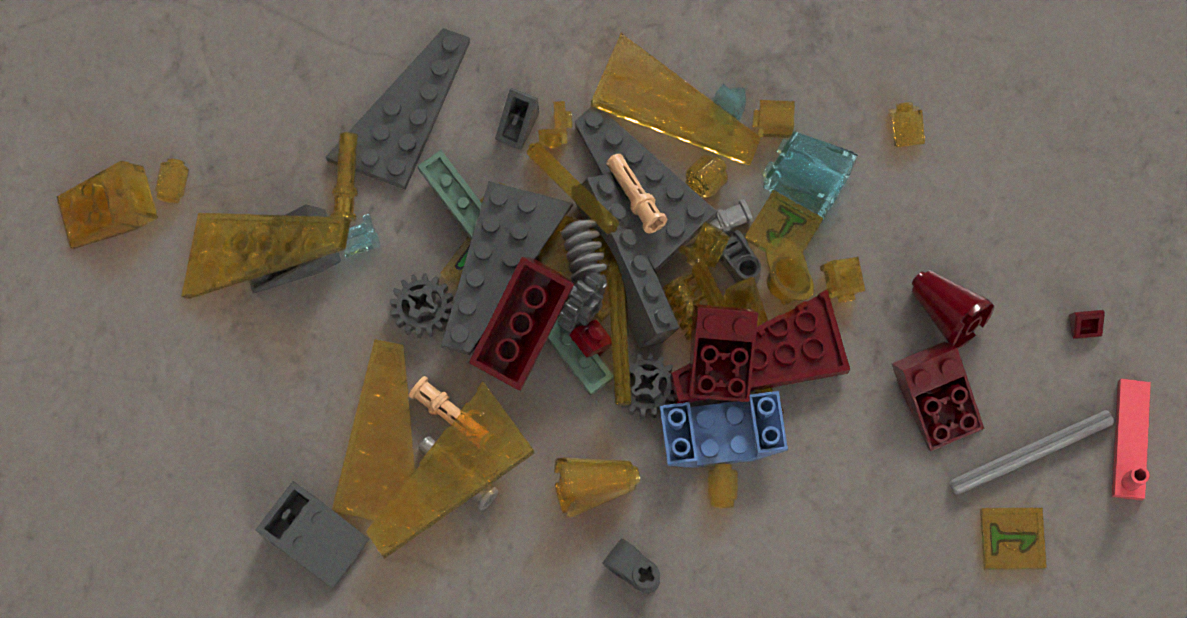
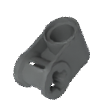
M739 230L734 231L733 236L718 244L716 242L712 245L716 257L728 270L738 286L752 288L758 283L761 263ZM749 267L753 269L755 273L753 275L746 276L743 275L740 272V270L742 268Z
M622 538L602 562L613 574L624 579L642 593H652L660 584L658 567ZM651 572L653 581L646 580L642 583L640 574L646 575Z

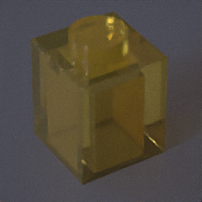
M760 100L758 110H753L752 126L758 127L757 137L792 138L795 101Z

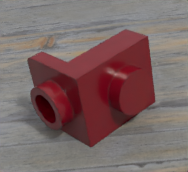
M597 319L589 322L586 326L581 325L575 328L569 335L586 358L595 354L601 357L614 343Z

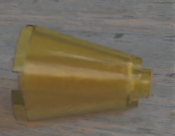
M560 457L555 460L554 474L560 473L559 482L555 483L556 493L563 513H567V518L575 517L630 493L636 489V484L640 483L638 467L633 466L631 461Z

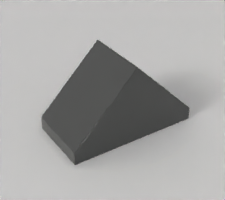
M511 88L495 139L521 150L539 115L538 98Z

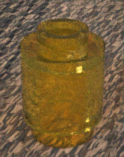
M170 158L167 159V162L160 164L155 187L157 199L169 203L180 202V197L184 196L189 168L184 166L185 163L183 161Z
M714 464V469L708 470L707 499L710 500V507L734 508V501L738 500V471L732 470L731 464Z

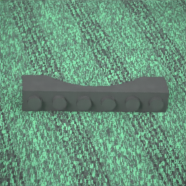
M611 173L588 177L573 192L572 196L583 220H596L597 225L594 228L599 231L616 259L626 291L628 323L638 346L643 348L663 343L680 327Z

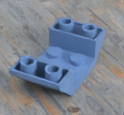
M779 391L750 394L749 402L736 401L690 407V402L660 406L668 466L699 468L755 461L788 450Z

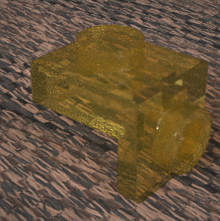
M565 101L553 102L555 129L538 130L539 145L555 148L568 143L567 128H572L571 111L565 110Z
M912 102L898 103L896 108L888 109L893 123L894 146L904 147L925 144L922 109L913 106Z

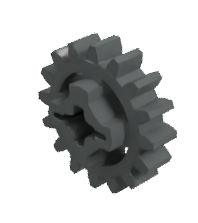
M592 272L590 276L587 275L584 281L578 280L560 312L561 317L558 319V325L569 333L582 324L588 325L603 305L602 300L607 280L596 272Z
M424 273L422 280H417V277L413 274L411 275L412 282L409 284L405 280L401 281L402 290L394 288L393 292L397 299H390V304L396 309L390 312L393 318H398L396 321L398 328L406 325L405 333L407 335L415 330L417 338H421L424 331H427L428 335L432 337V329L437 328L442 332L443 327L441 323L443 321L448 323L449 315L447 313H450L452 309V304H449V302L453 301L452 293H446L448 291L446 283L439 286L438 277L435 276L432 281H429L427 274ZM436 294L441 299V308L438 307V304L434 303ZM424 302H427V308L422 306L420 310H418L417 304L423 305ZM403 303L410 308L408 318L403 313Z
M649 353L647 360H643L642 356L637 354V361L635 363L630 359L626 360L627 369L619 367L618 374L622 378H615V385L621 388L615 391L616 397H624L620 402V406L625 407L629 405V414L633 415L638 410L640 411V417L643 419L646 412H650L652 417L656 418L657 410L660 409V406L666 405V402L669 404L675 403V398L671 395L674 394L670 379L673 366L670 364L664 367V358L662 356L656 362L653 360L652 353ZM643 368H651L654 371L643 370ZM631 376L635 385L628 391L627 381ZM665 380L667 389L665 394L662 396L661 391L658 389V387L661 384H663V381ZM643 381L646 384L652 383V389H641V383ZM638 401H649L651 404H643Z

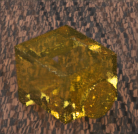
M859 257L832 260L820 266L821 272L824 271L830 299L838 298V303L856 300L855 295L865 291Z

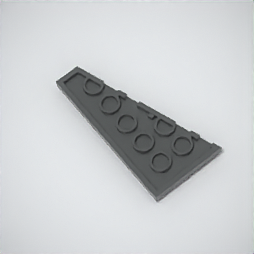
M443 28L325 157L326 160L406 190L469 46L470 38Z
M594 103L575 121V127L589 153L593 156L601 175L611 173L656 274L717 216V211ZM622 154L646 193H650L655 198L656 207L660 213H664L668 218L667 223L660 230L650 234L643 230L641 219L631 211V202L606 165L608 163L607 160L611 156Z
M488 181L441 348L471 355L478 345L521 257H531L535 260L538 258L545 244L553 236L565 215L573 207V203Z

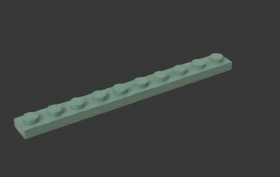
M442 150L419 164L418 170L472 240L482 203ZM557 319L547 340L591 396L611 382L615 376L598 354L586 358L569 336L570 333L558 325Z

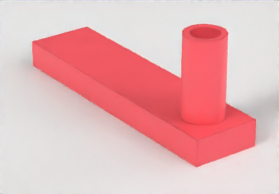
M1120 379L1118 381L1112 497L1141 501L1145 499L1146 482L1150 477L1147 470L1151 382Z

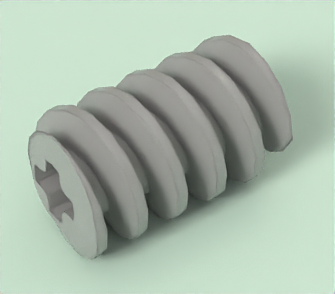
M596 220L572 222L565 226L561 233L562 239L565 240L564 248L568 251L566 257L567 261L570 262L569 271L573 273L571 280L574 284L578 280L584 281L587 275L590 276L592 272L600 275L599 272L607 269L606 264H597V261L604 258V253H595V250L602 247L601 242H592V239L599 236V231H590V228L597 225Z

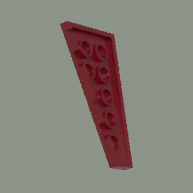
M827 289L809 301H804L785 314L778 315L757 327L750 391L844 375L850 371ZM690 363L671 373L670 379L677 404L706 400L704 398L689 397Z

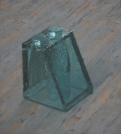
M794 131L789 140L784 138L776 151L780 155L775 163L770 161L762 174L765 177L763 188L823 221L849 179L858 154Z

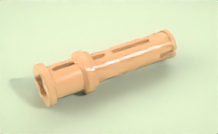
M622 154L611 156L607 160L608 163L606 165L631 202V211L641 219L643 230L648 234L660 230L665 226L668 218L664 213H660L656 207L655 198L650 193L645 192Z
M423 376L414 385L408 397L411 399L416 398L428 408V413L431 415L438 414L476 444L479 449L482 448L492 433L485 430L470 416L449 401L450 397L445 391L441 393L428 382L429 379L426 376Z

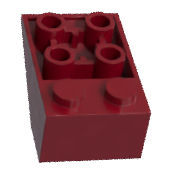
M694 304L691 327L689 397L749 402L758 321L757 311L746 308Z
M944 341L891 363L900 390L930 451L985 429L957 347Z

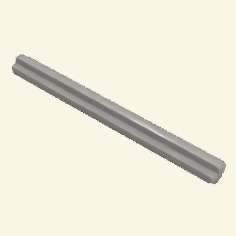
M1104 410L960 475L949 482L950 487L955 495H960L1113 425L1114 420L1110 412Z

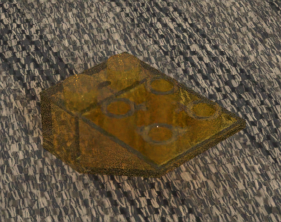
M125 161L113 164L57 196L70 249L137 230L158 218L144 166Z

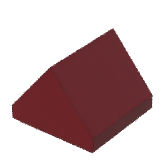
M1104 310L1069 314L1073 339L1101 337L1103 334Z

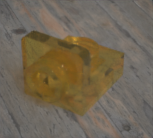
M704 222L693 247L681 245L679 252L687 257L686 262L694 267L702 268L704 265L715 268L730 236L713 224Z

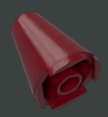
M931 270L926 273L920 272L912 281L913 295L947 342L958 349L976 336L973 331L979 325L983 328L994 311L995 307L989 299Z

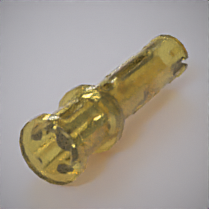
M339 133L337 182L334 189H332L334 211L330 214V219L336 221H356L357 217L354 214L355 197L358 196V191L354 187L358 134Z

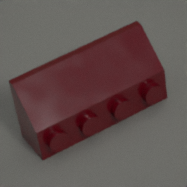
M521 257L469 363L521 391L575 284L531 257Z

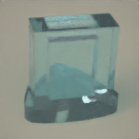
M723 84L716 92L715 97H713L712 104L730 119L739 122L746 104L745 89H729Z
M370 214L362 216L364 223L337 232L346 258L371 249L380 248V240Z

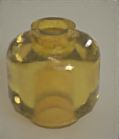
M702 155L686 170L685 183L700 197L710 198L727 183V166L717 156Z

